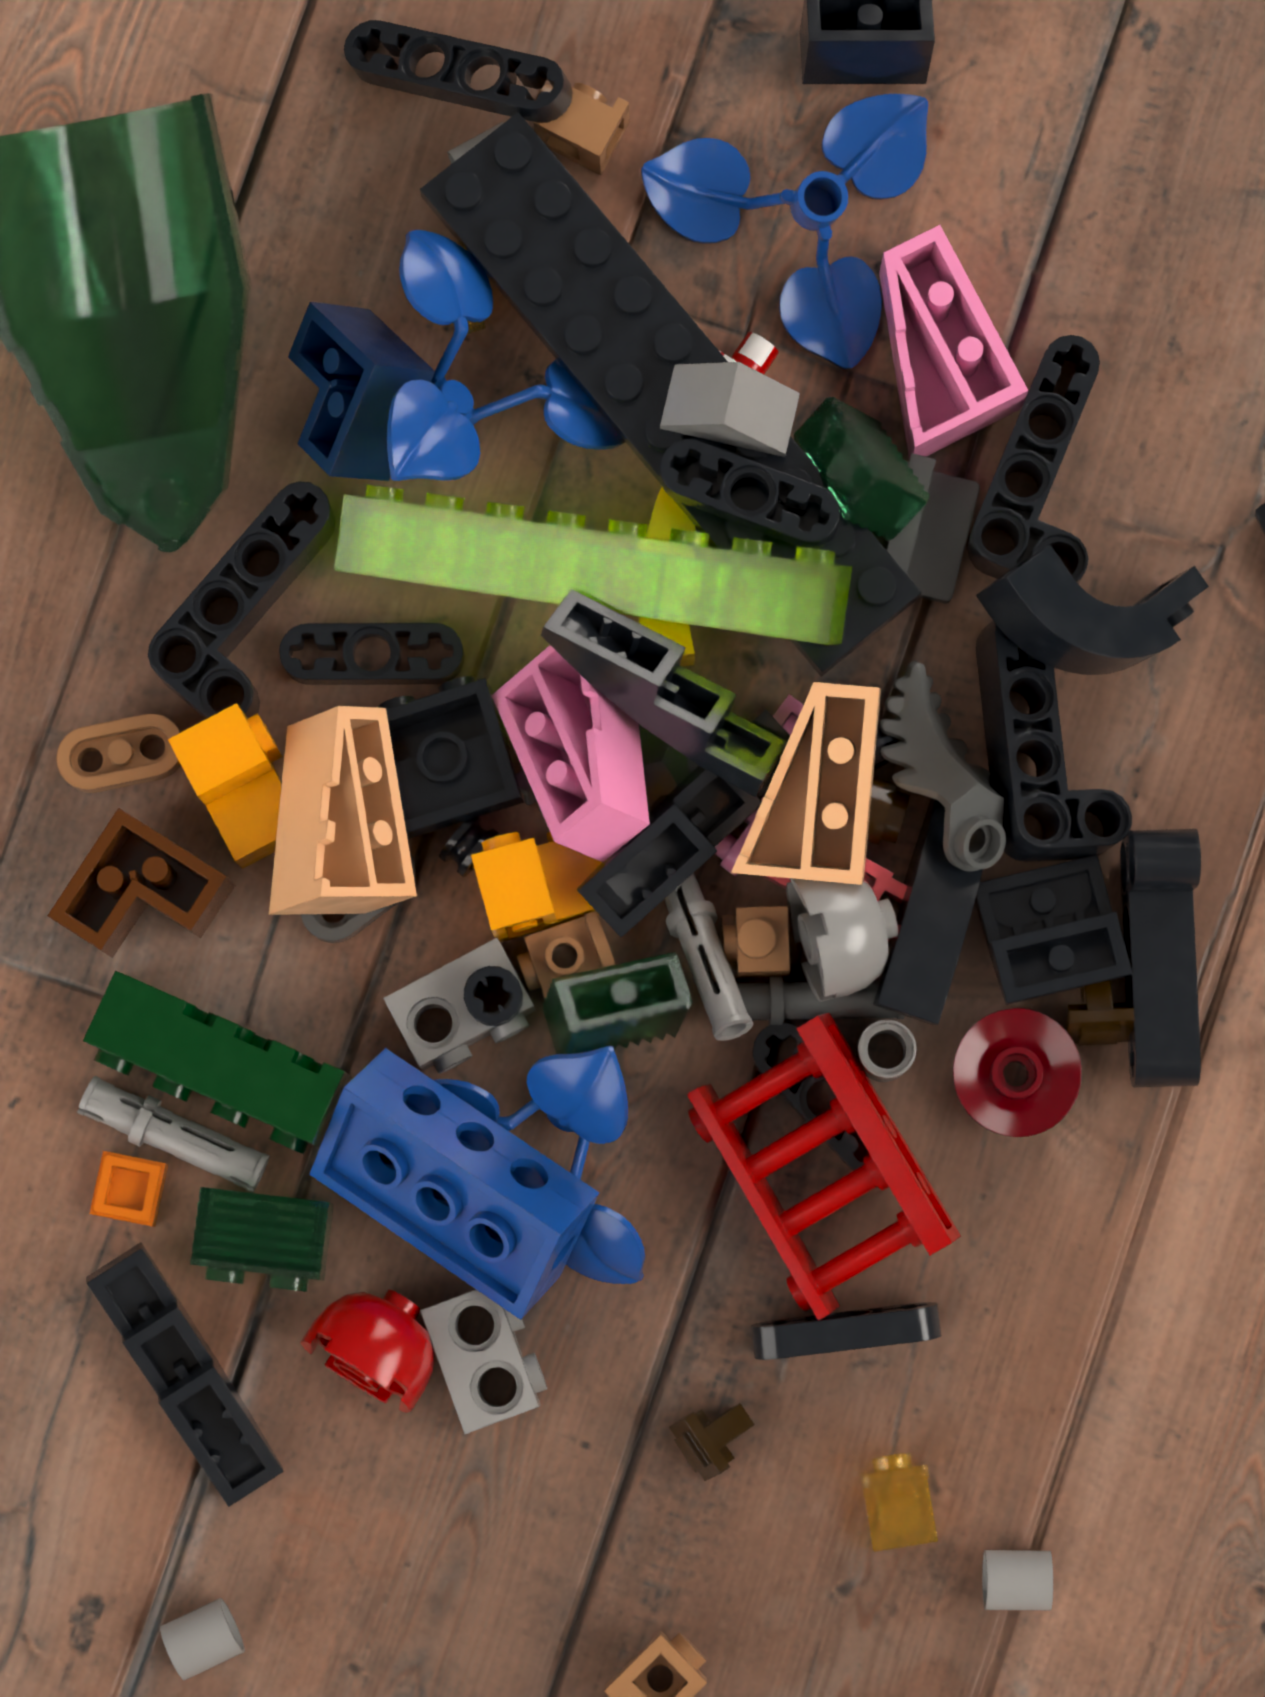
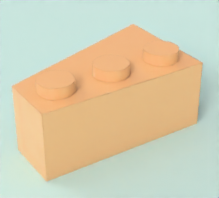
M813 682L731 873L863 884L881 688Z
M337 706L287 726L269 915L366 914L416 897L417 893L386 708Z

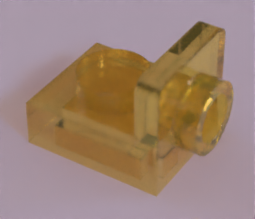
M910 1452L872 1458L873 1470L859 1473L872 1551L877 1552L938 1542L928 1484L929 1472L927 1464L924 1462L912 1464Z

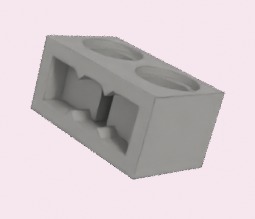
M498 938L489 941L383 998L419 1067L424 1071L434 1065L438 1074L444 1073L470 1059L473 1055L468 1047L491 1035L495 1044L525 1030L529 1027L525 1016L536 1011ZM487 966H500L509 970L518 979L523 992V1005L518 1015L509 1023L501 1026H486L476 1021L467 1010L464 1002V988L469 977L477 970ZM509 995V999L506 1005L503 1007L504 1009H506L509 1006L512 1000V995ZM440 1008L450 1013L452 1017L451 1032L442 1041L435 1043L426 1042L419 1037L417 1031L418 1020L427 1010ZM498 1010V1011H495V1012H485V1013H487V1014H498V1013H500V1011Z
M478 1290L420 1310L464 1434L541 1406L537 1393L548 1389L535 1353L523 1356L515 1335V1331L525 1328L523 1318L520 1320ZM472 1306L485 1308L490 1312L494 1320V1331L491 1337L479 1345L465 1341L458 1330V1321L461 1314ZM499 1367L506 1369L516 1380V1394L512 1401L506 1405H492L481 1394V1379L491 1368Z

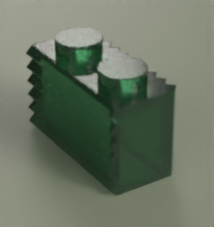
M827 397L794 433V441L819 469V475L824 488L831 492L837 500L839 511L845 520L850 519L853 525L858 523L861 529L867 527L869 531L875 532L878 537L883 536L886 541L894 539L928 503L930 493L923 490L924 485L918 482L919 477L913 475V469L907 466L908 461L902 459L903 454L897 451L895 444L891 443L892 438L886 435L887 430L881 428V422L835 397Z
M675 952L552 978V983H550V988H548V993H546L547 998H544L543 1012L556 1054H575L593 1051L606 1046H613L614 1051L618 1045L627 1049L630 1042L639 1046L643 1039L651 1043L655 1036L664 1040L667 1034L675 1038L693 1001L679 957Z
M201 1187L190 1265L206 1266L205 1280L243 1284L245 1271L270 1274V1288L308 1292L309 1279L321 1281L325 1279L334 1204L323 1201Z

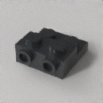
M472 676L455 678L441 684L438 687L439 693L417 700L413 696L395 697L378 706V708H386L407 839L524 803L509 753L510 746L503 722L491 696L494 692L486 678L477 681Z

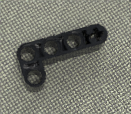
M1067 335L1059 337L1045 351L970 533L967 545L970 561L976 569L996 579L1049 545L1052 546L1056 553H1061L1069 559L1073 569L1072 577L1078 584L1087 570L1089 558L1087 549L1082 541L1067 531L1038 520L1099 371L1100 360L1098 351L1091 342L1081 336ZM1066 360L1075 363L1077 366L1065 396L1062 397L1052 392L1061 373V367ZM1039 415L1049 416L1056 420L1060 426L1061 435L1050 440L1040 439L1033 434L1028 421ZM1014 472L1027 473L1035 480L1038 492L1029 497L1016 496L1007 488L1005 477ZM990 529L1004 530L1013 539L1014 550L1004 555L993 554L982 544L981 535Z
M298 481L288 484L283 488L158 630L149 644L148 659L152 669L169 689L205 719L219 713L213 709V697L220 688L227 685H237L243 688L244 700L240 708L247 718L259 713L260 699L257 690L245 673L227 657L325 546L335 530L336 520L328 497L320 487L311 482ZM298 507L306 512L313 508L317 520L312 525L303 520L296 523L292 512ZM276 529L280 530L285 539L288 535L290 536L295 546L293 550H288L279 535L273 533ZM269 550L280 556L276 570L270 575L258 577L253 576L247 571L248 562L257 552ZM226 597L237 601V613L231 621L222 625L212 624L207 621V609L216 599ZM179 645H190L195 648L196 658L188 670L180 673L166 670L165 660L170 650Z
M994 621L990 622L981 630L976 640V658L990 784L992 789L1004 797L1002 823L1006 835L1004 852L1011 858L1024 862L1076 860L1093 855L1099 856L1127 836L1132 826L1130 807L1122 796L1112 790H1068L1054 668L1038 661L1021 648L1018 650V646L1009 638L1006 639L1005 634ZM1010 691H1016L1024 696L1029 705V714H1023L1014 708L1009 698ZM1017 752L1024 753L1033 760L1036 767V777L1025 774L1019 768L1016 760ZM1085 812H1091L1102 822L1104 829L1103 837L1093 834L1088 829L1085 823ZM1024 814L1031 815L1040 822L1043 828V840L1036 839L1027 832L1023 823Z
M1196 828L1130 830L1121 841L1120 877L1123 939L1133 973L1131 976L1125 977L1127 1008H1134L1135 1017L1128 1040L1131 1084L1133 1088L1198 1086L1201 1073L1193 901V890L1199 886L1201 877V848L1198 830Z

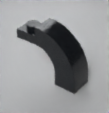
M1049 545L1017 564L976 594V596L1000 630L1030 656L1053 668L1081 675H1102L1130 668L1179 642L1181 639L1173 627L1194 612L1189 601L1209 586L1197 568L1193 566L1160 584L1133 606L1110 605L1088 594L1075 581L1052 546Z

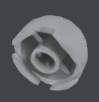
M790 878L791 882L787 883L786 893L791 928L795 943H802L808 960L801 963L816 999L822 1002L847 996L866 988L880 976L887 962L888 939L898 936L897 920L889 899L878 901L871 886L864 880L862 885Z

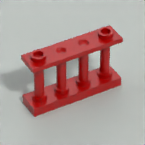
M830 1013L818 1015L796 1028L803 1042L797 1045L798 1052L724 1097L719 1099L711 1084L698 1087L687 1094L694 1106L688 1110L694 1128L706 1143L715 1142L789 1269L791 1276L786 1278V1282L793 1298L803 1311L807 1312L812 1309L818 1321L840 1307L831 1291L838 1285L909 1244H912L915 1248L923 1244L929 1256L961 1237ZM812 1074L815 1078L824 1075L836 1098L830 1101L831 1108L752 1155L733 1121ZM844 1130L849 1135L856 1131L869 1152L868 1155L863 1157L864 1165L785 1211L765 1177ZM876 1187L882 1191L890 1188L902 1208V1211L896 1214L898 1221L817 1267L798 1233Z

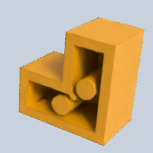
M236 703L169 738L168 741L198 798L206 805L234 861L243 869L274 853L282 781L272 762L283 756L259 714L257 713L247 718Z
M519 832L507 833L483 841L482 847L484 851L472 854L471 858L494 937L498 938L501 943L555 927L596 911L577 891V888L602 862L554 842L551 832L546 834L548 843L537 846L534 838L521 841Z

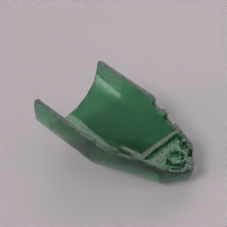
M211 93L190 96L191 99L143 110L0 136V339L8 353L13 352L32 385L29 390L39 406L43 405L63 439L60 442L61 446L99 512L116 524H124L159 546L158 550L162 552H174L184 547L192 539L229 487L252 290L213 94Z

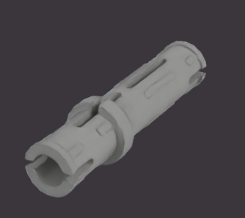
M693 873L664 899L669 912L666 918V925L670 935L678 938L694 983L712 1025V1033L715 1039L721 1041L731 1040L747 1033L753 1027V1021L750 1015H748L731 965L724 953L714 924L718 919L715 907L710 901H705L699 883ZM685 901L687 902V906H688L689 912H690V914H691V916H692V918H693V920H694L695 926H696L697 931H698V935L696 934V931H695V928H694V926H693V923L691 922L690 917H689V914H688L687 909H686V907H685V904H684ZM707 958L710 962L711 968L713 970L714 976L719 986V994L715 986L714 980L712 978L711 972L709 970V967L707 965Z
M97 1076L91 1079L80 1101L78 1114L85 1115L98 1122L100 1121L129 1135L128 1142L139 1147L146 1143L207 1172L225 1178L251 1193L255 1191L267 1167L270 1155L246 1147L231 1140L229 1137L176 1115L172 1111L161 1107L162 1101L150 1095L145 1100L119 1089Z

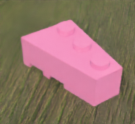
M941 225L884 252L879 276L910 460L911 453L926 457L1020 410L1029 390Z
M549 645L491 696L554 842L598 861L605 862L650 824L639 724L593 687Z

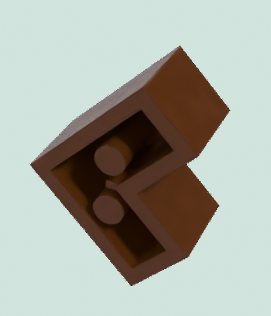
M118 808L47 916L113 958L147 905L201 939L236 885L221 872Z

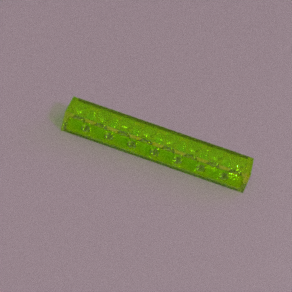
M373 484L366 485L365 495H343L334 571L559 605L570 589H573L620 614L824 645L842 643L852 566L834 564L835 551L797 546L795 558L771 555L772 542L733 537L732 549L709 546L710 533L671 528L670 540L647 537L648 524L609 519L608 531L585 528L586 515L548 510L546 522L523 519L525 506L487 501L485 513L463 510V497L426 493L425 504L403 501L404 489Z

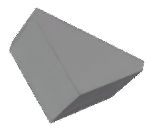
M740 362L677 364L674 366L660 429L785 457L800 393Z

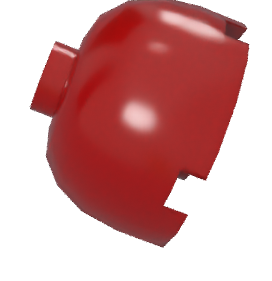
M388 1289L383 1298L366 1292L347 1294L327 1305L319 1314L300 1342L303 1348L311 1355L319 1344L325 1351L331 1354L324 1366L373 1398L386 1404L392 1394L401 1397L399 1410L405 1413L412 1411L424 1392L433 1372L435 1351L430 1336L415 1320L421 1309L403 1295Z

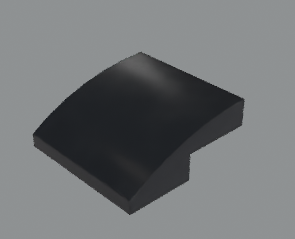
M1098 855L980 882L975 903L1006 1005L1115 980L1133 974L1117 912H1112Z

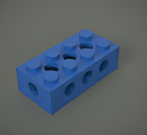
M387 1048L344 1086L309 1174L520 1320L559 1279L599 1195V1192Z

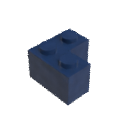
M309 302L288 358L319 388V391L297 444L328 476L389 481L391 475L387 451V424L392 398L402 385L411 380L431 382L435 371L370 309Z

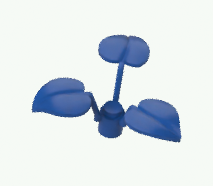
M883 94L868 97L844 107L830 120L824 131L821 143L825 158L842 171L838 175L827 171L814 172L807 176L795 191L785 189L775 194L753 198L742 197L750 184L751 176L748 164L737 148L725 141L713 138H697L684 142L663 155L645 162L641 169L643 186L650 204L667 226L680 236L702 244L718 243L732 237L737 231L740 222L739 208L753 210L781 204L790 205L794 220L801 227L817 232L816 262L818 268H801L788 278L779 297L780 319L784 329L799 346L842 369H851L865 356L876 336L882 308L881 289L874 272L862 259L849 256L829 265L828 250L829 240L832 237L831 225L842 215L847 207L848 190L845 184L850 179L860 194L878 200L895 198L905 193L914 185L923 170L926 158L928 100L921 96L909 94Z
M424 230L409 231L405 235L406 244L400 258L399 267L404 293L413 308L424 318L439 325L453 323L454 333L435 369L431 382L411 380L402 385L392 398L387 424V451L391 480L433 479L449 481L465 477L475 469L480 458V442L474 425L481 419L537 398L546 400L544 418L549 428L568 443L594 450L613 449L625 443L623 438L557 359L549 364L545 371L547 386L535 385L474 409V400L469 389L459 381H446L445 375L468 333L467 321L482 322L492 313L493 293L489 279L471 254L451 239Z
M606 1046L584 1053L555 1054L539 1059L532 1065L527 1074V1086L532 1100L512 1115L506 1117L499 1116L500 1109L497 1100L491 1093L481 1087L460 1080H434L508 1131L513 1130L541 1109L546 1113L549 1121L554 1126L566 1132H575L579 1135L570 1173L580 1180L590 1142L605 1144L617 1140L624 1132L628 1121L626 1087L613 1046ZM594 1204L566 1265L576 1272L600 1282L633 1284L641 1281L644 1277L645 1250L638 1232L623 1215L608 1207Z

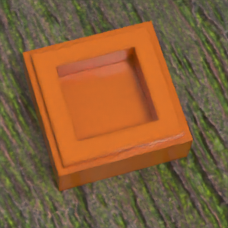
M103 1151L89 1214L155 1227L169 1164Z

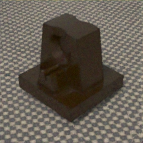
M1110 981L1081 987V1004L1068 1005V1016L1064 1027L1074 1043L1082 1046L1128 1042L1135 1021L1134 1008H1127L1126 1003H1113Z
M739 1403L711 1422L701 1409L696 1413L692 1412L669 1426V1428L676 1437L674 1439L675 1443L695 1473L699 1472L704 1481H707L730 1467L728 1463L735 1459L726 1445L755 1424L741 1403Z

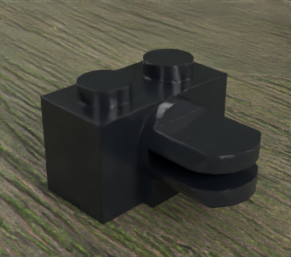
M804 0L799 31L802 84H926L935 43L932 0Z

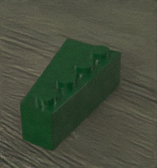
M116 970L83 1039V1042L99 1048L94 1061L129 1076L134 1065L157 1075L152 1087L185 1102L188 1101L192 1091L215 1101L210 1113L243 1128H246L250 1117L274 1127L269 1136L270 1140L303 1155L309 1143L320 1148L342 1090L353 1079V1077L341 1069L325 1062L320 1064L315 1059L275 1040L262 1038L239 1024L213 1013H206L195 1005Z

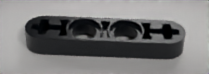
M369 20L360 23L351 30L345 40L344 53L346 60L361 80L372 85L510 117L519 112L525 120L536 123H548L558 119L567 111L572 101L573 91L571 83L558 64L545 57L381 20ZM382 43L389 54L398 57L399 61L397 65L392 56L377 53L371 57L369 62L364 55L367 50L377 51ZM432 52L444 54V64L439 72L427 78L416 75V65L422 57ZM486 65L500 67L499 78L493 86L485 90L471 88V78L479 68ZM517 76L526 87L542 89L546 80H548L553 89L551 92H541L537 100H534L527 88L516 85Z

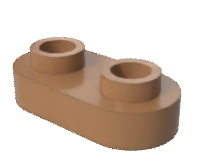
M143 714L81 727L67 734L61 741L56 756L57 767L61 776L72 787L86 793H97L160 780L172 775L181 766L168 741L169 738L181 733V731L170 719L159 714ZM153 738L162 739L165 743L164 753L157 759L146 758L143 753L144 745ZM91 751L100 752L103 757L101 767L95 772L83 771L81 765L83 757Z

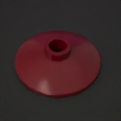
M1024 1008L1004 1009L983 1017L964 1035L958 1045L953 1061V1084L962 1107L980 1126L1002 1136L1029 1137L1054 1127L1070 1112L1081 1088V1059L1071 1036L1059 1023L1049 1016ZM1016 1062L1025 1068L1027 1078L1023 1085L1011 1086L1005 1081L1003 1071L1008 1063Z

